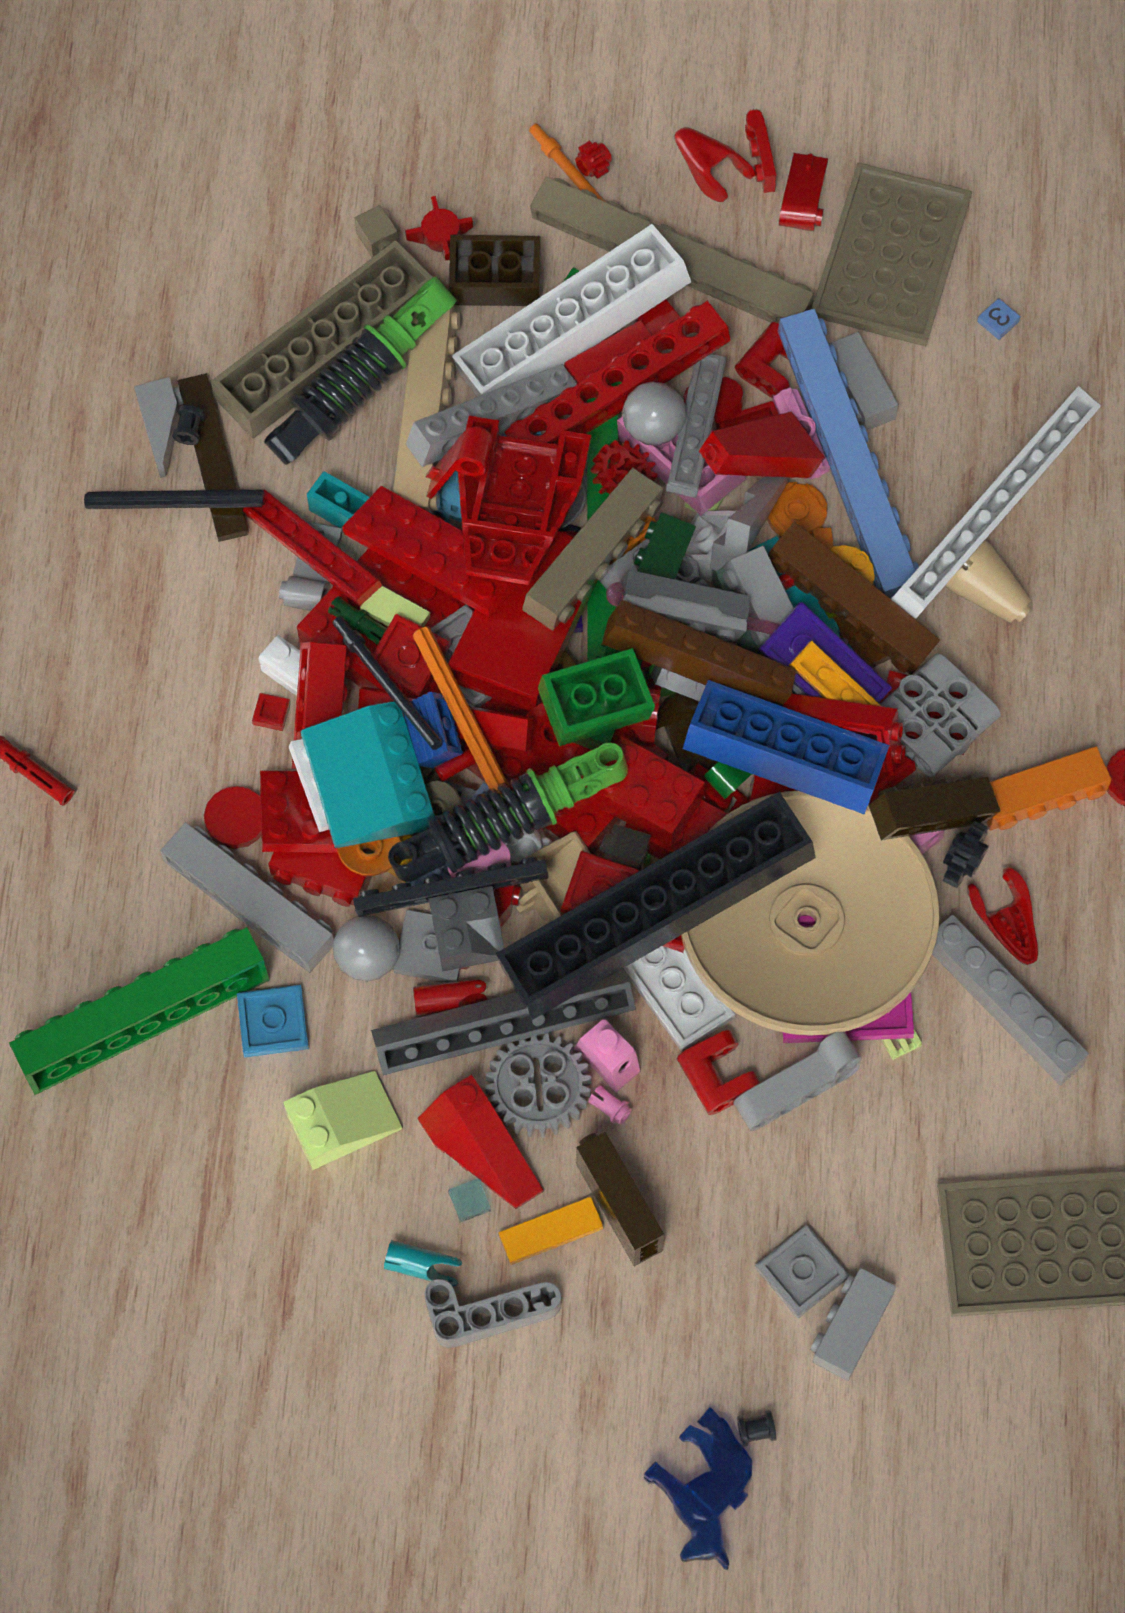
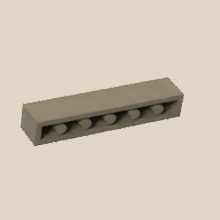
M632 468L526 594L522 610L553 631L560 622L565 624L574 613L575 608L573 606L578 600L584 602L593 588L591 586L596 579L601 581L610 569L609 563L612 559L616 558L618 560L623 555L628 546L627 541L631 537L636 539L645 526L644 521L648 516L653 518L658 513L663 504L660 501L663 487Z

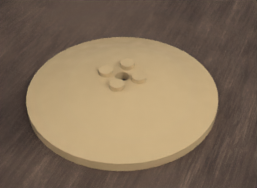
M800 791L782 792L781 794L813 841L816 858L682 934L683 946L690 963L704 985L718 1000L743 1018L775 1031L796 1035L813 1036L846 1032L862 1027L890 1012L908 996L923 976L930 962L939 928L937 890L928 864L909 836L881 841L869 806H867L865 814H861ZM774 794L755 799L740 806L717 822L709 831ZM803 915H809L816 923L810 928H805L798 923V918Z

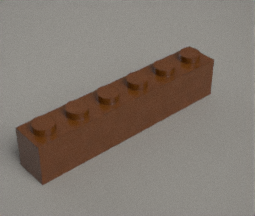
M795 521L768 553V557L777 572L785 573L794 580L795 586L800 591L806 594L810 593L819 600V605L825 611L835 613L843 620L842 622L848 630L861 634L867 639V644L878 653L883 652L891 659L893 666L899 671L912 675L939 643L940 639Z
M625 600L620 601L608 618L602 641L603 645L621 652L633 648L636 658L703 685H706L707 681L710 680L779 706H783L792 694L796 669Z

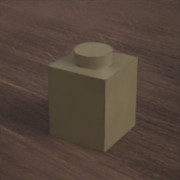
M381 205L354 217L356 234L372 258L396 240L398 242V232Z

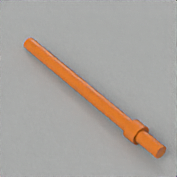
M538 123L532 125L529 132L539 142L543 153L549 159L553 158L580 191L582 189L588 190L595 194L597 199L606 202L561 151L562 146L556 139L550 138Z

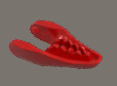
M683 127L674 134L675 142L700 190L710 199L724 202L728 198L727 190L710 173L711 169L726 157L731 160L735 168L747 179H752L755 176L752 166L729 146L689 127Z
M1011 867L1003 869L1002 878L1006 881L1012 893L1013 901L1007 907L991 913L986 911L979 888L973 883L967 885V893L973 909L1003 947L1022 964L1029 965L1036 962L1038 958V944L1032 903L1027 884L1022 876Z

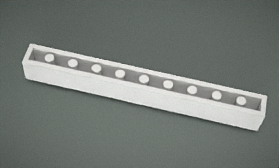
M1078 386L891 600L916 619L1097 412L1101 405Z

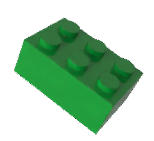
M633 648L544 674L538 686V691L559 746L648 720L655 708Z

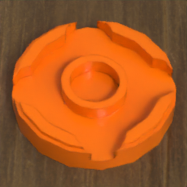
M789 482L768 515L767 521L771 529L780 537H782L794 521L812 535L813 529L823 528L827 519V502L823 494L813 485Z

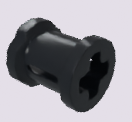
M180 406L178 409V415L180 416L178 426L174 429L172 437L179 443L196 445L200 439L198 435L200 422L205 419V413L195 406Z
M770 1410L765 1411V1414L752 1418L744 1419L743 1416H737L738 1431L743 1447L748 1446L749 1442L762 1439L777 1440L774 1420Z

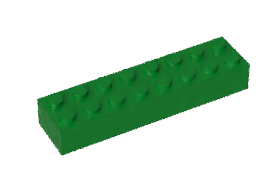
M246 927L242 930L233 929L224 934L221 940L213 944H202L195 948L192 954L182 959L180 957L173 958L167 961L163 968L153 973H142L134 979V982L124 987L116 986L109 989L102 998L93 1002L90 1000L82 1002L74 1008L73 1012L67 1015H56L48 1019L44 1026L34 1031L25 1030L17 1034L14 1038L15 1040L9 1042V1045L34 1095H37L237 997V993L248 992L268 982L269 977L265 962L248 928Z

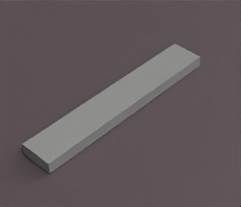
M710 354L694 364L685 403L686 420L681 432L678 434L666 488L667 492L697 497L705 461L699 450L711 433L727 357Z

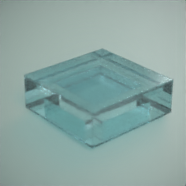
M479 1178L448 1190L460 1223L491 1211Z

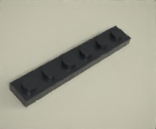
M528 857L520 860L519 865L507 867L505 863L494 864L487 867L488 871L475 873L474 870H464L456 873L455 878L443 880L442 876H435L425 879L424 884L411 886V883H400L392 886L391 891L379 893L378 889L366 890L360 893V897L353 898L355 911L358 917L429 903L428 898L490 886L494 890L548 879L545 859L539 860L538 857Z

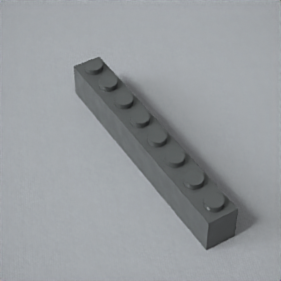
M623 968L532 1020L517 993H512L373 1029L371 1032L384 1076L634 1011L636 1007L631 983Z

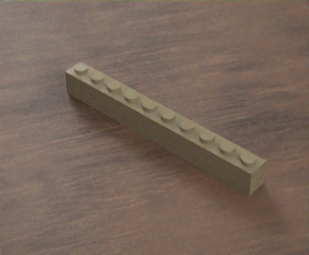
M546 176L530 205L533 219L609 252L653 224L684 260L691 283L686 286L770 323H779L781 318L812 309L814 293L807 286L801 283H789L776 272L768 271L767 273L757 269V266L748 260L742 259L739 261L732 258L728 252L721 248H709L703 245V242L696 237H684L677 234L676 230L668 225L661 224L659 226L654 224L645 215L629 213L613 201L606 203L597 199V196L588 190L582 189L579 191L574 189L563 179L555 178L554 180Z

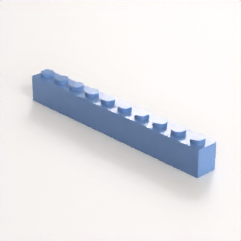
M815 309L781 318L778 334L810 418L815 422V431L830 466L860 549L869 556V560L873 564L874 586L891 599L919 566L916 561L912 562L908 552L911 551L908 537L906 534H901L898 524H900L898 511L895 507L890 506L887 498L889 497L888 485L884 479L880 480L877 472L879 469L877 457L874 452L870 453L866 444L868 442L866 428L864 425H859L856 418L858 415L857 405L853 398L849 399L846 392L848 388L844 372H839L836 366L837 354L832 344L828 345L826 340L827 329L823 318H818Z

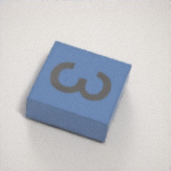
M998 298L978 316L977 322L1000 340L1019 323L1021 316Z

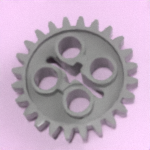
M545 1033L542 1041H538L537 1036L531 1037L529 1042H526L525 1039L519 1040V1045L517 1046L511 1042L507 1043V1053L497 1050V1058L500 1062L490 1061V1069L494 1072L486 1073V1081L491 1083L485 1086L486 1094L492 1095L488 1100L492 1106H497L495 1111L499 1117L505 1115L503 1119L505 1127L512 1122L515 1123V1133L517 1134L525 1127L527 1128L528 1137L532 1136L534 1129H539L540 1135L543 1138L547 1128H551L553 1133L557 1135L559 1124L569 1129V1117L579 1120L580 1112L577 1108H587V1101L584 1098L591 1096V1089L586 1087L591 1084V1076L584 1074L588 1072V1063L579 1064L582 1060L581 1052L571 1055L573 1051L572 1043L564 1048L561 1047L562 1040L560 1036L553 1043L549 1042L548 1033ZM534 1058L539 1059L544 1105V1110L541 1112L537 1109L533 1067ZM556 1063L561 1066V1069L558 1072L551 1073L546 1071L545 1067L548 1064ZM519 1066H524L529 1070L528 1073L522 1076L515 1075L512 1071ZM553 1094H560L565 1099L561 1103L555 1104L550 1102L548 1097ZM520 1097H527L532 1102L528 1106L522 1107L517 1105L515 1101Z

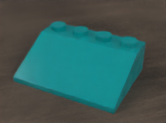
M395 702L367 706L301 730L302 740L335 848L420 833L428 829L427 817H433L434 813L403 713Z

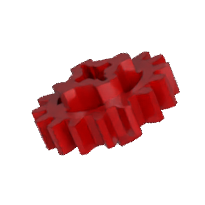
M614 440L609 446L605 444L592 461L595 464L590 472L597 474L593 479V484H601L602 486L599 493L607 492L611 494L632 468L654 482L658 474L651 472L656 464L646 460L649 453L641 454L639 452V444L631 448L628 440H625L621 446L617 440Z

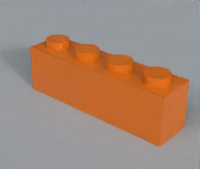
M1097 746L990 782L1001 812L986 822L989 830L997 828L1007 830L1018 823L1017 821L1026 818L1036 820L1046 815L1047 811L1056 808L1065 810L1074 806L1076 801L1085 798L1095 800L1102 797L1108 790L1111 777Z

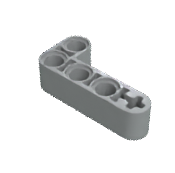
M835 1032L819 1044L817 1052L741 1094L733 1103L750 1131L758 1130L851 1077L858 1071L862 1058L845 1032Z
M436 1279L430 1282L424 1292L426 1307L435 1338L440 1345L446 1348H454L551 1319L559 1313L561 1308L560 1291L557 1286L549 1282L538 1283L461 1307L458 1305L452 1285L446 1280ZM443 1291L449 1295V1299L444 1304H435L431 1301L433 1294ZM547 1295V1298L551 1300V1305L545 1307V1304L541 1302V1296ZM527 1299H531L533 1312H529ZM510 1304H518L523 1308V1312L517 1317H511L505 1313V1309ZM479 1313H484L490 1316L491 1320L486 1326L480 1327L473 1323V1318ZM446 1323H454L459 1328L456 1334L452 1336L443 1335L440 1329Z

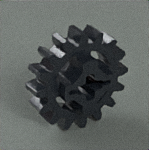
M974 820L968 832L960 831L956 835L943 860V863L948 865L943 882L958 888L964 876L972 877L975 875L989 848V845L984 843L989 827Z

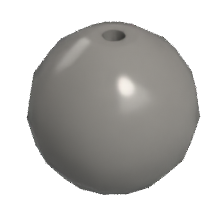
M648 382L639 385L628 395L623 405L622 414L626 430L634 439L645 445L659 446L670 442L681 432L686 420V408L682 397L675 389L660 382Z
M377 916L353 917L343 924L335 935L333 942L334 959L341 971L355 980L365 982L377 980L390 972L399 958V938L392 926Z

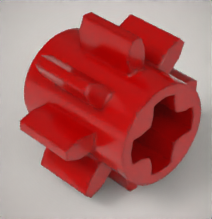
M589 140L578 147L580 152L577 154L575 162L579 171L584 176H595L598 179L609 172L607 167L610 166L609 163L612 161V157L608 148L603 143L597 144V142H594L592 144Z

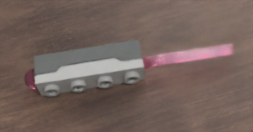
M628 570L620 582L612 583L606 591V598L613 606H618L621 600H625L711 636H716V638L726 642L737 641L747 630L771 634L779 625V623L748 617L749 595ZM839 637L848 645V639Z

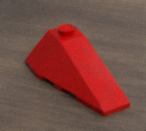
M472 1074L445 1090L417 1118L436 1148L449 1155L459 1163V1166L485 1183L486 1187L513 1208H519L544 1192Z

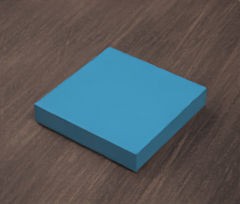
M301 985L237 993L244 1058L309 1049Z

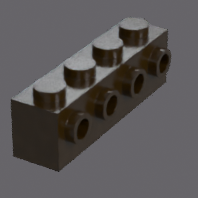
M974 775L964 776L955 782L942 779L929 786L916 783L906 787L904 790L890 787L878 793L879 797L868 805L881 841L971 826L974 820L984 824L1001 812L988 776L974 778Z

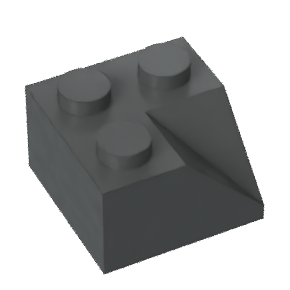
M492 886L428 898L442 972L498 961L495 953L504 949Z

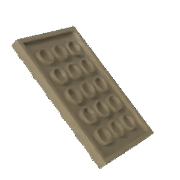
M858 162L812 306L818 318L926 347L972 191Z
M1125 1171L939 1183L937 1185L951 1317L1125 1305Z

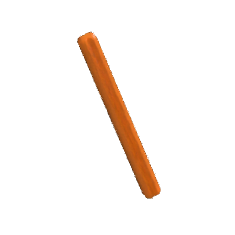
M429 627L418 629L413 634V638L489 789L494 788L498 791V786L502 783H506L509 786Z

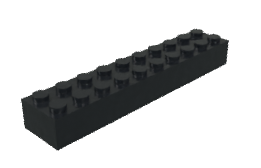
M779 791L495 954L502 970L532 1020L815 859L813 841Z

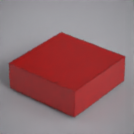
M260 693L252 724L283 731L291 705L290 699Z

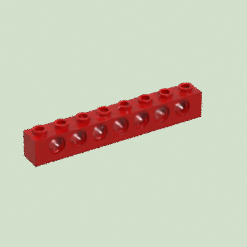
M708 300L701 305L693 306L675 322L672 321L664 325L658 333L650 338L642 339L627 353L614 357L610 364L599 371L591 372L586 376L585 380L574 387L566 388L548 404L544 403L538 406L534 413L523 420H517L504 431V434L507 437L557 445L561 430L587 434L622 412L628 395L639 385L648 382L665 384L730 342L728 326ZM690 333H698L693 337H687ZM666 349H672L669 353H661ZM642 365H646V366H647L646 368H644V369H642V370H637V369H636L637 367L642 366ZM614 382H622L618 386H611ZM596 398L595 401L586 403V400ZM563 415H571L567 419H560V417H562ZM539 431H546L540 436H535Z

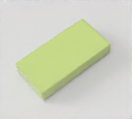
M383 586L360 607V610L364 609L369 613V617L387 627L395 614L421 627H424L430 618L429 611Z

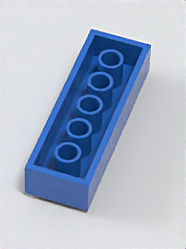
M708 680L691 720L683 749L865 814L890 745Z

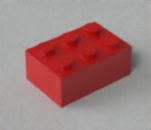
M622 736L617 745L622 749L628 765L627 776L622 781L614 783L589 797V802L672 848L704 798L705 782ZM609 761L605 766L614 765L617 761Z

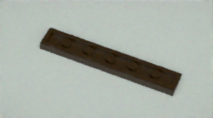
M207 373L177 380L183 405L198 407L205 413V419L200 422L198 430L199 442L194 445L205 490H237ZM241 507L210 508L218 542L248 535Z

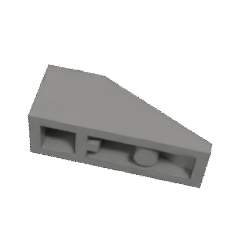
M169 377L134 386L160 478L167 475L175 441L172 433L177 428L180 418L178 415V405L183 404L179 388H172Z

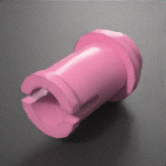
M598 1086L594 1092L603 1098L604 1101L591 1094L588 1103L609 1116L611 1123L623 1124L632 1111L628 1107V1102L626 1100L620 1101L606 1091L604 1087Z

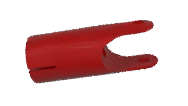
M482 980L415 986L413 987L416 1016L439 1013L478 1003L477 1000L479 999L482 1001L488 1000L484 994H480L486 990V983Z

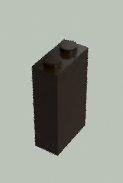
M604 1132L598 1136L596 1133H592L580 1140V1145L576 1147V1166L635 1267L663 1251L664 1233L607 1133Z

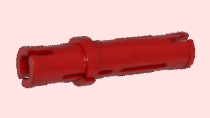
M0 735V759L10 765L9 769L15 774H22L38 788L58 801L60 805L65 806L72 799L75 793L73 788L67 786L51 772L30 758L31 754L25 749H18L6 740L4 736Z

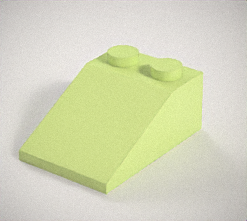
M375 1071L312 1088L283 1102L286 1114L312 1170L402 1130V1126Z

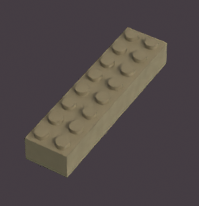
M396 240L215 377L211 381L214 399L252 438L256 437L293 408L289 399L292 396L303 394L302 389L304 386H312L311 380L316 376L320 377V371L324 368L328 369V363L332 360L336 361L337 354L340 352L345 353V347L352 344V340L362 334L363 327L366 324L375 329L383 324L382 319L385 316L393 317L433 277Z

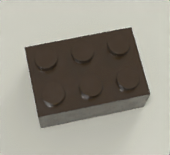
M450 235L449 291L457 299L454 305L528 306L540 298V236Z

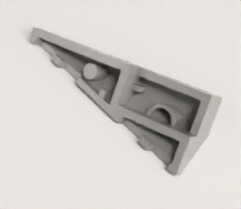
M763 477L745 492L743 507L728 518L726 532L713 542L710 569L717 571L730 560L748 552L790 478Z

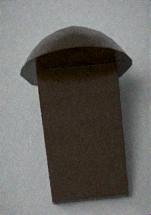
M672 693L664 700L658 710L656 729L665 728L682 770L689 772L699 763L709 771L718 761L683 749L686 735L699 701L679 693Z

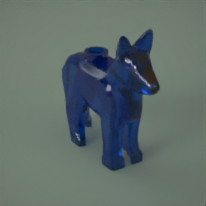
M709 1407L697 1422L702 1427L707 1428L711 1435L689 1425L679 1436V1439L682 1442H691L697 1446L711 1471L705 1472L684 1484L655 1461L644 1473V1480L648 1484L654 1483L666 1494L674 1507L676 1515L691 1532V1539L684 1545L680 1553L681 1561H710L716 1559L725 1570H728L730 1562L724 1548L720 1518L730 1507L737 1510L748 1498L749 1495L745 1490L752 1480V1459L736 1439L728 1422L724 1418L719 1417Z

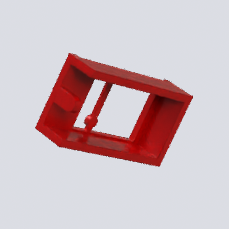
M791 694L782 706L849 731L877 735V741L890 745L880 772L886 773L887 771L890 776H894L898 764H903L906 747L901 743L903 723L899 722L897 708Z

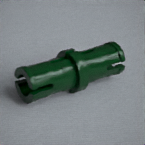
M336 597L331 603L335 607L329 606L328 613L335 617L342 616L353 630H357L378 646L387 628L370 618L369 613L364 609L358 610L343 600L342 597Z

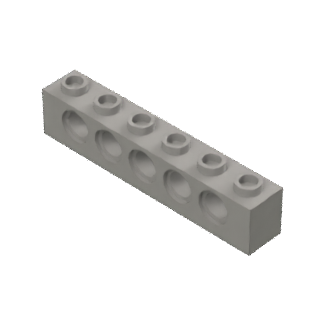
M560 364L415 421L406 445L419 464L424 467L442 459L466 430L469 416L499 420V435L501 436L504 435V431L517 420H523L534 413L538 406L544 403L548 404L557 398L563 390L568 387H574L577 383L564 365Z

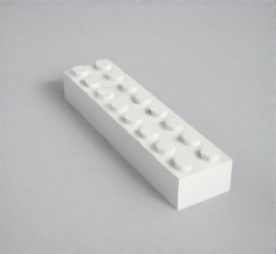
M651 224L453 354L452 358L467 385L479 397L560 364L564 365V362L597 345L691 283L684 260L655 226Z

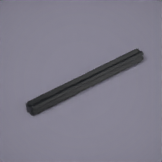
M263 490L87 492L84 495L86 509L262 507L265 502Z

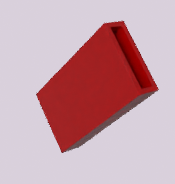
M558 531L530 584H520L490 618L474 610L448 663L458 685L526 711L531 710L541 702V696L538 691L541 677L544 674L555 672L598 579L591 585L593 588L584 602L578 600L573 606L575 610L570 619L565 624L560 622L554 631L522 609L526 594L574 537L566 532Z

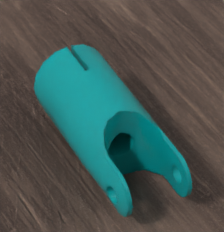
M391 1240L384 1262V1269L431 1282L436 1279H443L452 1286H457V1279L442 1275L433 1265L443 1263L457 1267L462 1265V1260L457 1257Z

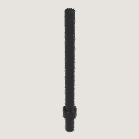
M342 616L335 618L333 626L343 637V643L347 645L349 651L357 654L431 749H439L442 746V740L366 647V641L357 630H353Z

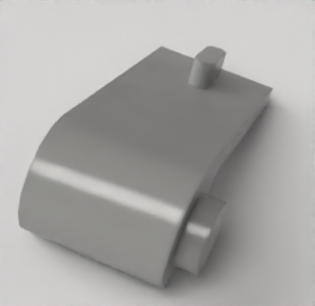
M307 522L319 533H325L322 534L337 547L339 546L342 528ZM297 557L293 576H289L287 581H282L279 599L284 600V606L311 611L327 594L330 582Z

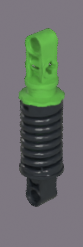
M435 276L428 280L393 317L385 316L382 319L383 324L375 329L366 324L363 327L362 334L354 338L352 344L345 347V353L340 352L337 354L336 361H330L328 369H322L319 373L320 377L316 376L311 380L312 386H304L302 389L303 394L292 396L289 399L295 411L265 438L264 443L284 465H287L296 459L318 434L330 441L339 430V424L348 421L349 418L345 411L350 415H355L357 409L353 403L358 407H363L365 400L361 395L366 399H371L374 394L369 387L374 391H379L382 388L381 383L377 380L378 378L383 383H388L390 381L389 376L392 373L397 374L401 369L403 370L406 367L402 357L404 353L408 352V350H413L417 346L415 340L440 316L445 314L455 304L457 299ZM412 312L418 313L416 316L417 324L411 323L413 321Z
M605 743L592 751L570 759L565 764L558 767L555 765L550 767L549 771L543 773V775L538 776L529 768L527 772L518 776V778L514 777L511 779V788L506 783H502L498 786V791L494 788L489 789L487 797L484 794L477 795L476 803L472 799L466 800L464 803L465 809L462 805H456L453 808L454 816L450 810H446L443 812V815L441 813L437 816L427 817L429 829L395 844L390 849L388 859L395 874L404 882H412L444 865H447L452 873H455L457 869L465 866L467 863L478 860L479 852L483 856L490 853L489 845L493 850H499L501 848L500 839L505 845L511 844L513 841L511 833L515 839L523 838L522 827L527 834H532L535 829L538 830L550 824H556V812L564 807L569 809L574 806L575 802L591 797L598 791L622 781L627 776L628 765L623 751L615 743ZM609 761H617L614 765L605 766ZM405 859H412L408 864L400 865Z

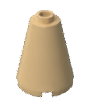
M986 540L982 542L945 585L955 594L1009 623L1014 619L1020 623L1032 609L1028 606L1031 601L1030 597L991 543L989 544Z

